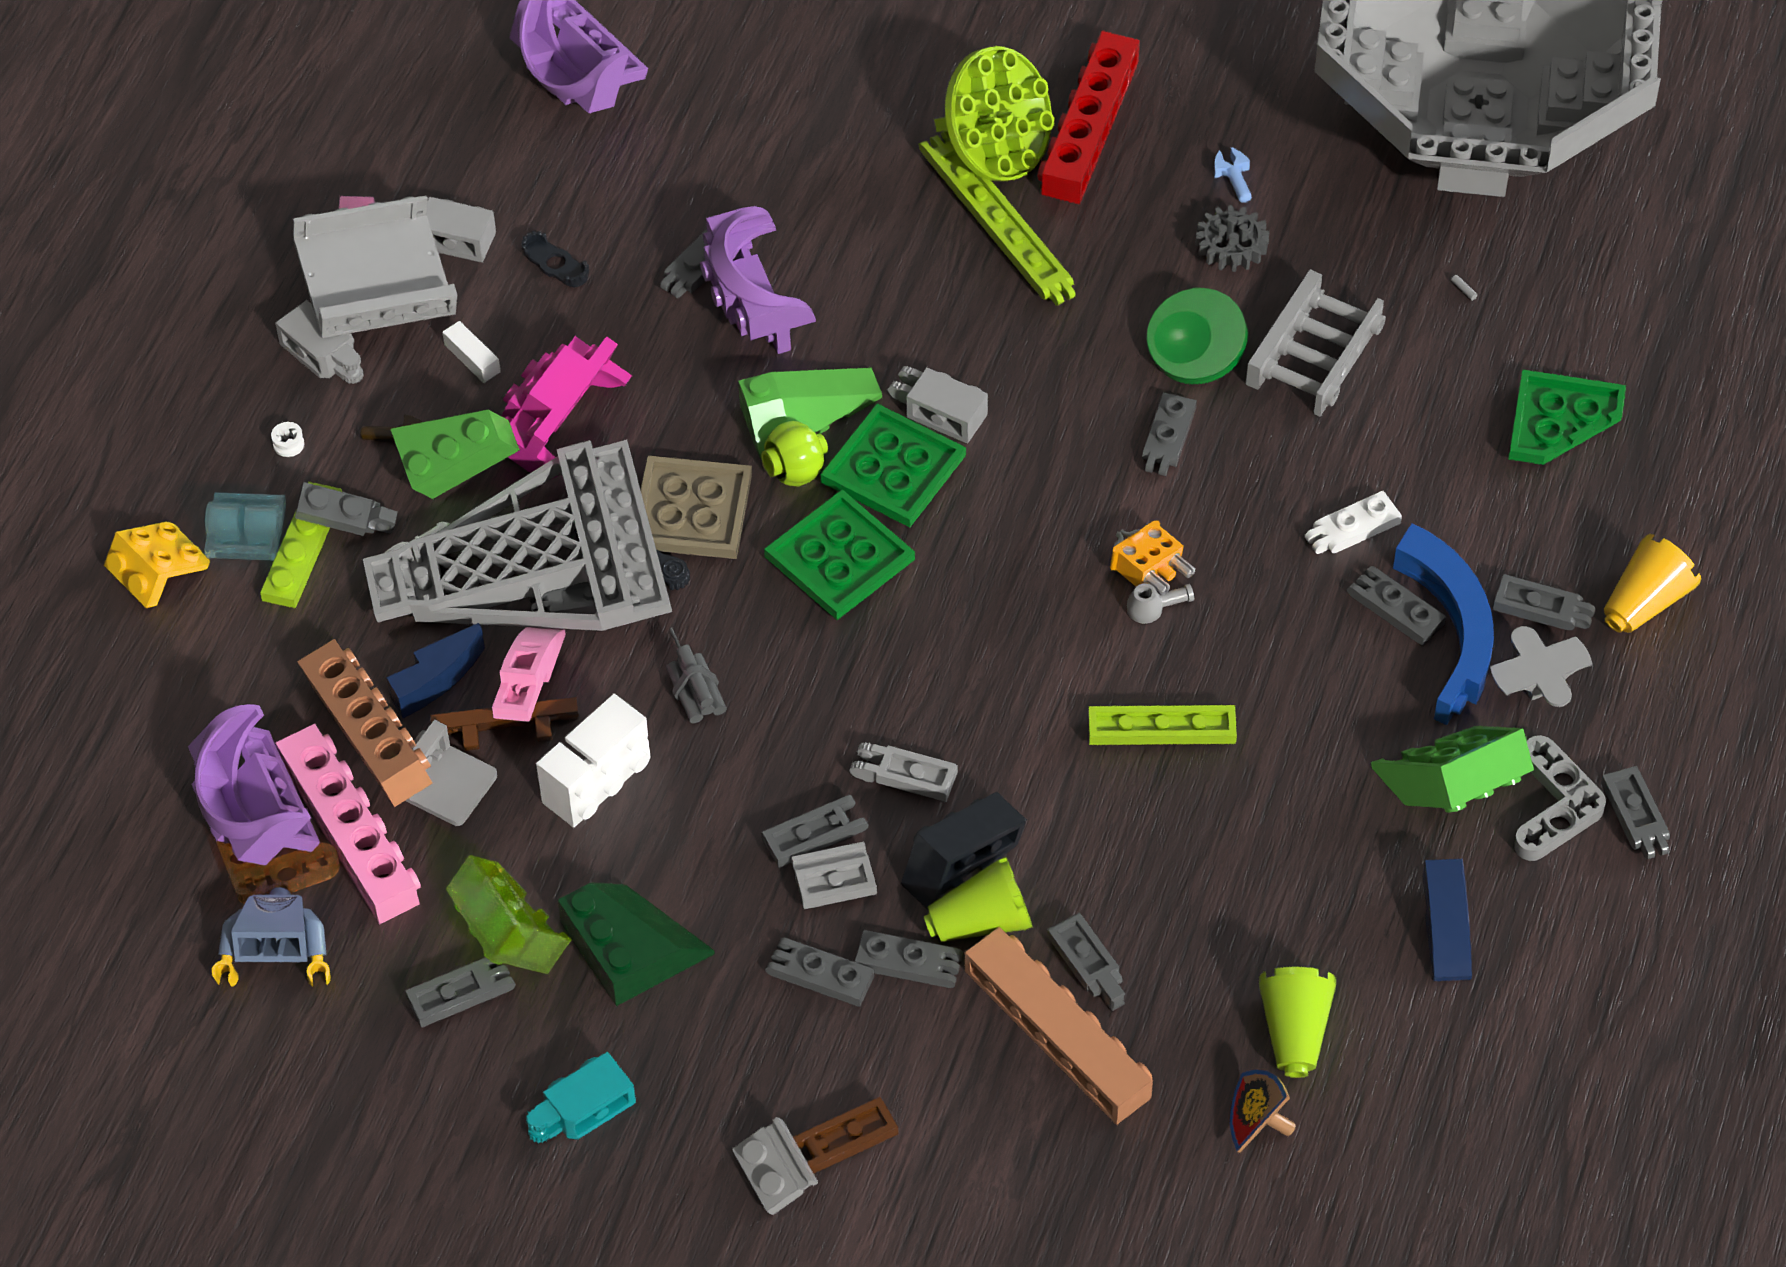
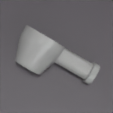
M1147 583L1139 584L1129 595L1127 613L1135 622L1142 624L1152 623L1161 616L1163 607L1185 601H1194L1192 587L1190 584H1186L1182 588L1170 590L1161 595L1152 585Z

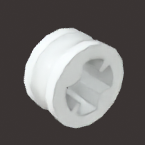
M283 422L272 430L273 447L278 455L292 457L303 450L304 439L299 425L293 422Z

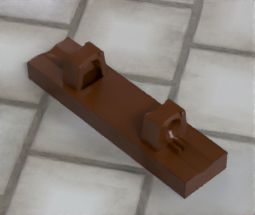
M577 697L536 702L529 722L496 719L493 717L492 707L430 715L431 723L436 720L446 725L448 735L463 734L465 751L480 749L479 731L536 725L538 742L551 741L550 723L579 719Z

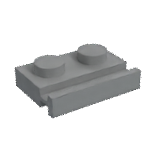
M865 842L791 857L803 909L877 894V886L866 852Z
M778 1117L773 1119L774 1123L767 1128L762 1127L732 1149L765 1210L772 1215L804 1193L803 1190L810 1185L815 1186L818 1183L786 1124Z

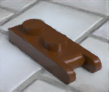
M878 1097L793 1138L799 1149L807 1147L813 1158L807 1161L814 1174L898 1135V1126L882 1098Z

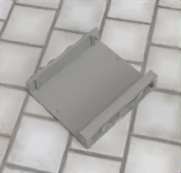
M426 195L405 197L401 200L385 203L374 202L362 207L340 208L333 212L316 215L306 214L302 217L293 218L292 238L321 338L456 314L457 292L454 284L448 285L427 218L428 199Z

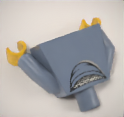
M281 887L272 889L269 895H252L248 897L242 909H239L223 923L218 955L222 957L212 967V975L218 985L220 984L221 975L226 971H230L228 975L229 984L231 986L237 984L239 975L232 965L233 957L235 962H307L308 957H311L312 963L307 968L309 984L313 987L312 976L318 971L325 973L326 985L329 984L331 979L328 964L323 961V956L327 955L324 926L311 909L303 908L301 896L291 895L287 889Z

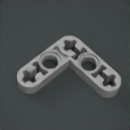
M1542 735L1533 736L1527 740L1534 767L1531 773L1558 802L1523 824L1517 830L1514 850L1518 856L1528 861H1536L1543 858L1597 822L1602 817L1606 804L1605 795L1554 741ZM1535 750L1538 754L1545 752L1546 757L1544 758L1542 755L1535 757L1533 756V751ZM1559 773H1566L1573 778L1574 782L1563 786L1554 780V776ZM1582 801H1584L1587 804L1591 802L1595 803L1594 808H1592L1590 805H1587L1584 808L1580 809ZM1554 817H1563L1568 820L1570 826L1566 829H1556L1551 825L1550 820ZM1539 837L1538 846L1534 843L1525 844L1526 838L1533 841Z

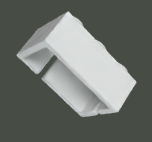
M616 694L610 696L565 737V741L586 757L584 761L559 742L536 763L542 803L573 828L583 819H589L596 812L599 804L608 796L618 793L624 782L633 773L642 771L648 764L650 749L649 740L647 739L646 717Z

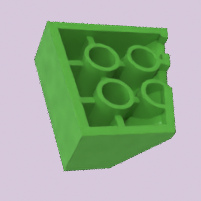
M1474 726L1436 739L1434 742L1435 746L1410 748L1402 751L1403 759L1388 761L1381 758L1371 762L1375 773L1404 805L1444 808L1445 812L1462 810L1467 806L1466 802L1472 799L1489 797L1494 794L1493 789L1499 786H1510L1521 781L1520 776L1534 770L1524 729L1509 727Z

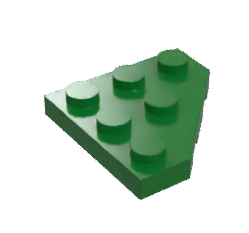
M1522 369L1509 460L1544 465L1620 422L1623 414L1626 385Z

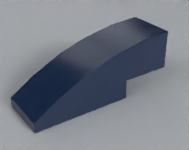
M479 623L413 652L415 665L386 677L390 698L402 718L417 712L442 696L475 664L485 649L482 628Z
M1463 859L1425 860L1422 877L1433 981L1471 980L1470 927Z

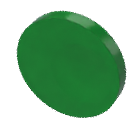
M1209 288L1183 290L1166 299L1154 312L1147 330L1148 349L1156 366L1169 378L1185 384H1204L1215 381L1229 373L1242 358L1248 339L1246 322L1238 305L1222 292Z

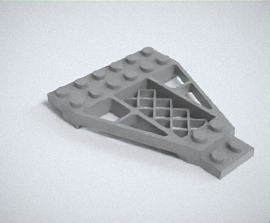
M591 440L556 449L557 457L435 534L413 539L397 550L364 558V568L377 622L413 614L416 622L479 623L480 625L603 631L673 612L628 441L623 440L593 448ZM559 473L563 475L568 498L520 510L518 501L520 498L559 475ZM513 504L514 513L488 519ZM566 523L559 533L548 529L551 526ZM575 528L577 530L579 542L569 538V536L572 534ZM532 532L525 542L514 538V536ZM541 537L553 541L546 551L534 547ZM497 541L490 552L479 547L480 545ZM507 546L518 550L510 561L500 557ZM562 546L573 550L566 561L555 556ZM463 550L455 561L445 557L446 554ZM473 555L483 559L476 570L465 566ZM528 555L538 559L531 570L521 566V563ZM493 564L504 569L497 579L486 575ZM440 565L448 569L443 577ZM458 574L469 578L461 589L451 585ZM582 582L590 583L597 610L595 614L545 612L542 601L544 593ZM526 597H535L538 607L536 612L485 609Z

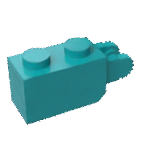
M608 1051L598 1058L592 1057L585 1061L579 1070L568 1077H561L553 1081L547 1090L543 1092L544 1101L535 1106L534 1110L531 1109L528 1112V1116H526L529 1129L528 1134L530 1139L537 1143L547 1142L548 1138L551 1139L561 1132L567 1138L578 1140L635 1104L634 1084Z

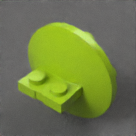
M998 46L976 50L960 62L950 79L945 99V117L934 119L936 132L948 131L951 143L960 159L971 171L980 177L992 181H1008L1021 178L1032 171L1042 159L1049 143L1051 129L1054 126V116L1052 115L1048 95V84L1040 76L1034 65L1015 50Z

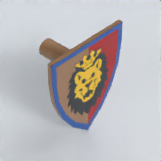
M1252 1070L1241 1073L1230 1111V1131L1238 1153L1242 1152L1266 1124L1286 1136H1290L1295 1130L1296 1125L1294 1122L1277 1113L1290 1099L1286 1087L1279 1077L1268 1071Z

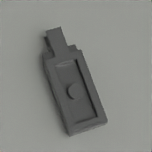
M303 482L295 518L364 536L365 532L374 533L375 530L391 534L395 526L397 511L382 507L380 503L371 499Z
M1077 913L1047 929V937L1092 997L1100 994L1102 1000L1111 1011L1125 1005V992L1119 985L1123 982V978L1119 973V965L1081 913Z

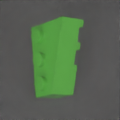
M490 410L391 429L412 489L432 499L519 451L509 420Z

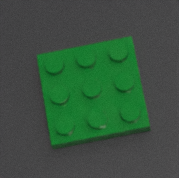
M877 403L821 473V483L838 492L843 489L854 500L910 528L965 458L966 447Z
M843 489L764 549V555L767 560L836 620L915 560V551Z

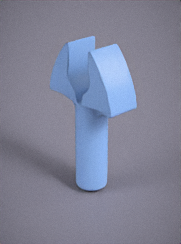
M1231 148L1230 158L1234 163L1232 166L1223 160L1219 150L1215 158L1214 178L1221 176L1229 177L1239 201L1242 203L1248 202L1251 199V193L1241 172L1249 170L1250 160L1240 151Z

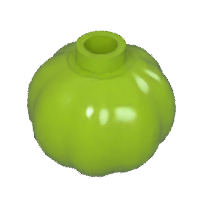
M788 421L775 427L767 437L764 444L765 450L761 453V459L770 477L786 472L785 478L779 479L781 483L788 486H802L812 481L821 472L824 465V454L828 452V445L821 433L816 435L806 424L799 421Z

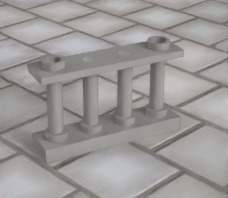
M1309 270L1249 361L1246 385L1259 390L1265 379L1270 380L1273 377L1316 396L1314 414L1320 417L1327 405L1332 407L1335 404L1340 392V385L1372 335H1378L1381 332L1386 316L1382 315L1384 300L1377 298L1370 311L1365 312L1325 295L1324 290L1321 289L1322 274ZM1321 307L1361 325L1354 336H1351L1309 318L1308 313L1312 308L1317 309ZM1304 330L1340 345L1345 349L1337 360L1293 341V336L1297 331L1302 332ZM1290 354L1330 371L1322 384L1278 365V359L1281 355L1286 356Z

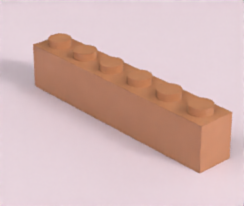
M998 927L965 952V972L1116 1125L1151 1099L1153 1078L1147 1067L1140 1062L1135 1063L1127 1055L1126 1049L1120 1040L1114 1036L1110 1038L1101 1029V1025L1095 1015L1090 1011L1084 1012L1075 1003V998L1069 989L1063 985L1059 987L1050 978L1047 968L1040 961H1033L1025 953L1022 943L1015 936H1008Z

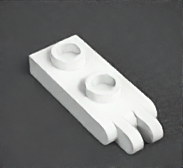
M1380 491L1317 520L1313 525L1314 528L1305 534V539L1310 544L1314 543L1312 548L1317 554L1329 549L1332 553H1337L1401 524L1402 515L1385 492Z

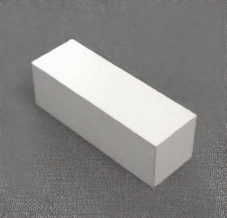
M460 321L443 331L445 346L483 383L501 372L499 359Z

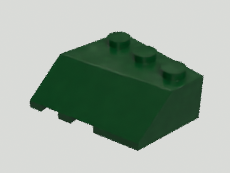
M590 882L558 899L561 924L616 1006L715 954L714 949L627 885Z

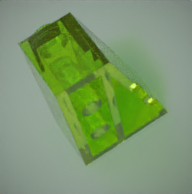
M469 855L446 888L455 903V909L462 914L469 925L470 933L477 938L484 949L485 957L495 964L501 965L505 963L548 974L571 941L565 932L555 933L546 923L549 915L543 909H538L535 912L524 900L527 892L498 862Z

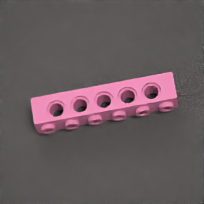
M313 724L276 742V747L295 788L379 925L418 906L417 889L421 888L415 872L412 868L407 870L401 863L404 861L400 848L395 841L389 843L384 834L387 833L381 817L378 814L372 816L368 810L370 803L362 787L355 789L351 782L354 780L352 772L345 760L340 762L334 755L337 753V750L329 734L322 736L316 724ZM333 793H339V794L334 795V796H329L330 794H333ZM348 820H355L351 823H345ZM365 847H372L371 849H368V850H361V849H363V848H365ZM382 874H390V875H388L387 877H383V878L378 877V876H380V875H382Z

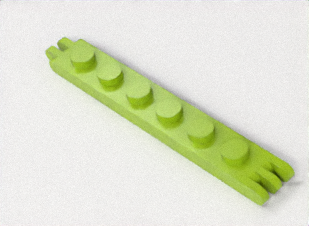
M948 131L941 133L942 140L938 135L931 137L930 143L932 147L927 141L919 143V149L924 157L1043 300L1050 298L1058 306L1064 303L1062 294L1067 300L1075 297V291L1072 288L1074 282L1070 274L994 183L975 174L963 163L951 143Z

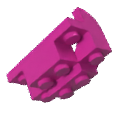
M575 336L568 346L562 343L555 353L552 352L549 355L545 352L539 362L531 360L521 375L525 379L520 387L514 383L503 399L507 406L501 416L509 420L519 447V451L510 455L509 459L530 473L551 461L555 456L545 447L548 438L553 432L558 430L590 385L605 388L624 387L632 375L610 360L618 345L606 336L599 347L595 344L590 347Z

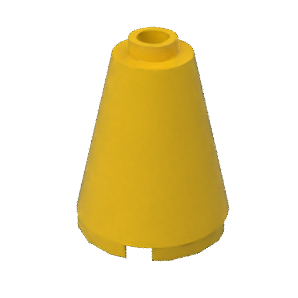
M1649 534L1640 541L1604 607L1605 622L1618 633L1622 631L1631 633L1700 584V573L1694 577L1691 571L1694 567L1692 560L1667 539L1663 538L1660 542L1652 540L1655 535Z

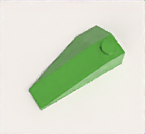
M872 368L770 372L738 381L740 407L760 459L762 451L765 450L764 444L767 437L778 425L788 421H799L806 424L815 433H823L829 429V424L843 416L850 417L882 398V392Z

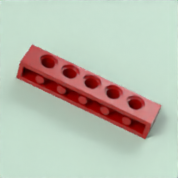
M1102 31L1098 42H1092L1088 53L1089 63L1087 66H1082L1079 73V87L1077 90L1072 89L1068 101L1069 111L1068 113H1062L1060 117L1058 137L1051 138L1048 148L1049 158L1047 161H1042L1039 167L1038 180L1042 181V195L1076 204L1081 203L1138 65L1140 40Z

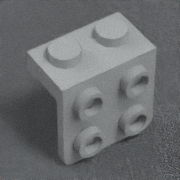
M434 720L427 730H422L415 740L416 747L412 749L414 751L420 748L431 765L430 768L426 769V772L433 784L405 801L452 825L460 826L464 824L497 779V770L493 766L450 746L447 726Z

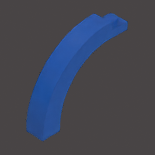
M1411 523L1396 548L1393 569L1423 585L1441 602L1454 623L1459 639L1460 659L1437 699L1434 720L1447 725L1454 713L1461 714L1467 701L1476 705L1483 692L1488 676L1494 641L1493 619L1486 594L1468 564L1444 541L1429 531Z

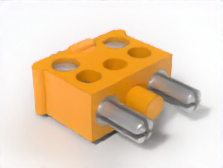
M1152 521L1140 530L1126 532L1122 529L1120 532H1117L1118 540L1113 547L1110 569L1117 570L1133 585L1138 586L1139 584L1147 583L1152 585L1161 595H1164L1169 591L1170 585L1160 576H1163L1167 581H1171L1176 575V571L1172 568H1176L1186 578H1190L1195 573V568L1182 558L1184 545L1160 526L1159 521Z

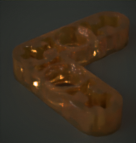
M214 837L235 895L242 904H245L248 897L252 895H269L274 888H285L290 893L324 882L333 878L340 869L337 850L329 843H320L312 852L296 850L276 857L265 866L250 862L241 864L231 862L230 857L234 854L232 845L216 841ZM324 857L328 864L321 866L317 859ZM306 862L309 872L304 873L302 863ZM289 867L297 871L296 876L291 880L283 881L277 878L278 872L284 868ZM270 875L272 885L268 886L265 876ZM253 882L256 890L249 891L246 884Z

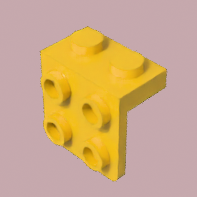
M162 522L116 532L104 566L145 608L157 606L167 578L206 570L210 560L175 524Z

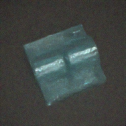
M215 492L214 500L209 501L206 508L205 526L207 538L204 549L206 558L274 561L279 550L286 510L285 495Z

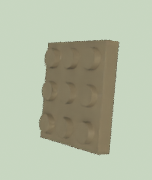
M648 456L641 494L656 550L660 552L737 559L752 478V466Z

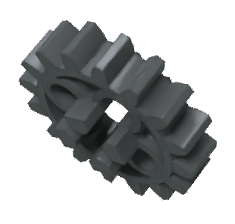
M1229 205L1226 212L1217 207L1215 208V216L1206 213L1204 215V222H1198L1195 245L1199 246V256L1207 255L1206 263L1208 265L1216 261L1218 262L1219 270H1222L1225 265H1229L1232 272H1236L1237 265H1242L1243 268L1248 270L1250 268V261L1259 264L1261 255L1267 254L1269 231H1266V221H1258L1257 212L1247 215L1246 207H1242L1239 212L1234 211L1233 205Z

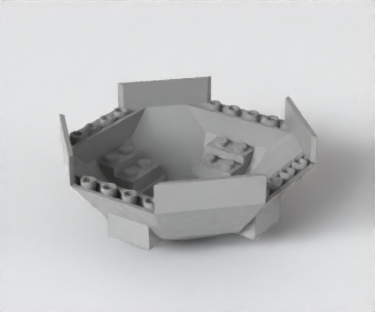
M1323 0L1314 72L1345 100V104L1351 105L1408 159L1425 167L1439 168L1437 190L1505 197L1508 176L1523 177L1547 173L1656 105L1661 78H1657L1662 0Z

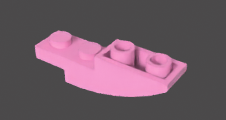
M526 627L519 633L511 645L500 670L501 684L492 706L494 718L530 721L543 682L549 683L566 635L565 629Z

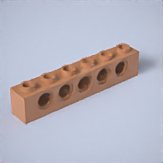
M333 639L297 661L310 685L394 807L433 784L426 772V769L431 767L426 756L420 748L412 750V748L416 747L413 738L405 727L398 730L402 726L400 720L391 707L384 710V707L388 706L379 689L375 687L370 690L374 684L364 668L361 667L356 670L360 664L349 647L342 650L337 641Z

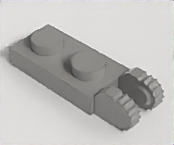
M865 742L859 745L858 755L863 760L880 764V766L867 762L864 763L863 761H854L849 770L852 776L867 782L876 781L879 784L947 802L958 773V765L892 746L883 747Z

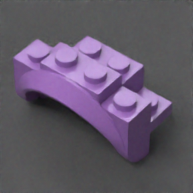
M520 0L509 38L521 49L527 65L526 68L531 71L545 89L556 95L565 105L577 102L588 113L614 107L620 85L645 79L648 68L576 0ZM553 23L560 28L558 38Z
M752 206L706 218L707 232L703 233L705 261L700 262L705 281L711 280L713 285L711 293L716 307L722 306L726 318H728L731 325H737L741 336L748 334L750 340L765 336L767 342H773L778 354L791 351L790 329L816 322L812 309L802 300L774 294L758 255H751L750 248H753L752 239L776 231L770 214L761 207Z
M239 705L217 715L188 746L195 765V781L192 783V787L196 793L201 813L210 825L211 833L216 841L230 843L234 855L240 861L266 866L283 847L312 852L320 844V841L310 821L309 812L301 802L269 730L254 727L264 716L260 705ZM241 754L245 759V763L238 769Z

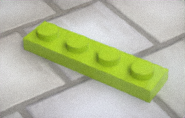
M308 482V483L313 484V485H317V486H321V487H325V488H329V489H333V490H337V491L342 492V489H340V488L331 487V486H326V485L317 484V483H313V482ZM294 514L260 592L262 601L292 608L297 607L330 527L296 519Z
M1235 705L1089 706L1088 710L1089 745L1236 744Z

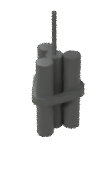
M669 628L678 648L676 651L678 658L677 661L667 664L666 670L674 685L673 694L677 700L681 701L690 723H697L703 719V715H709L712 712L714 715L723 714L726 712L727 707L717 688L719 681L716 675L709 670L701 653L693 655L689 645L680 646L673 628Z

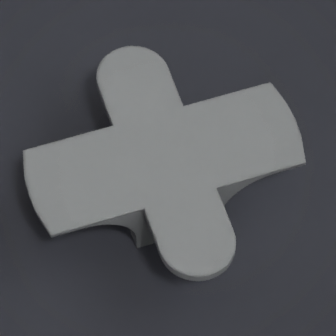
M1521 626L1516 628L1511 634V642L1519 656L1490 666V670L1495 683L1505 695L1526 690L1531 700L1544 697L1550 705L1562 707L1567 705L1572 697L1571 689L1565 680L1574 672L1593 664L1588 650L1576 636L1545 647L1534 629Z

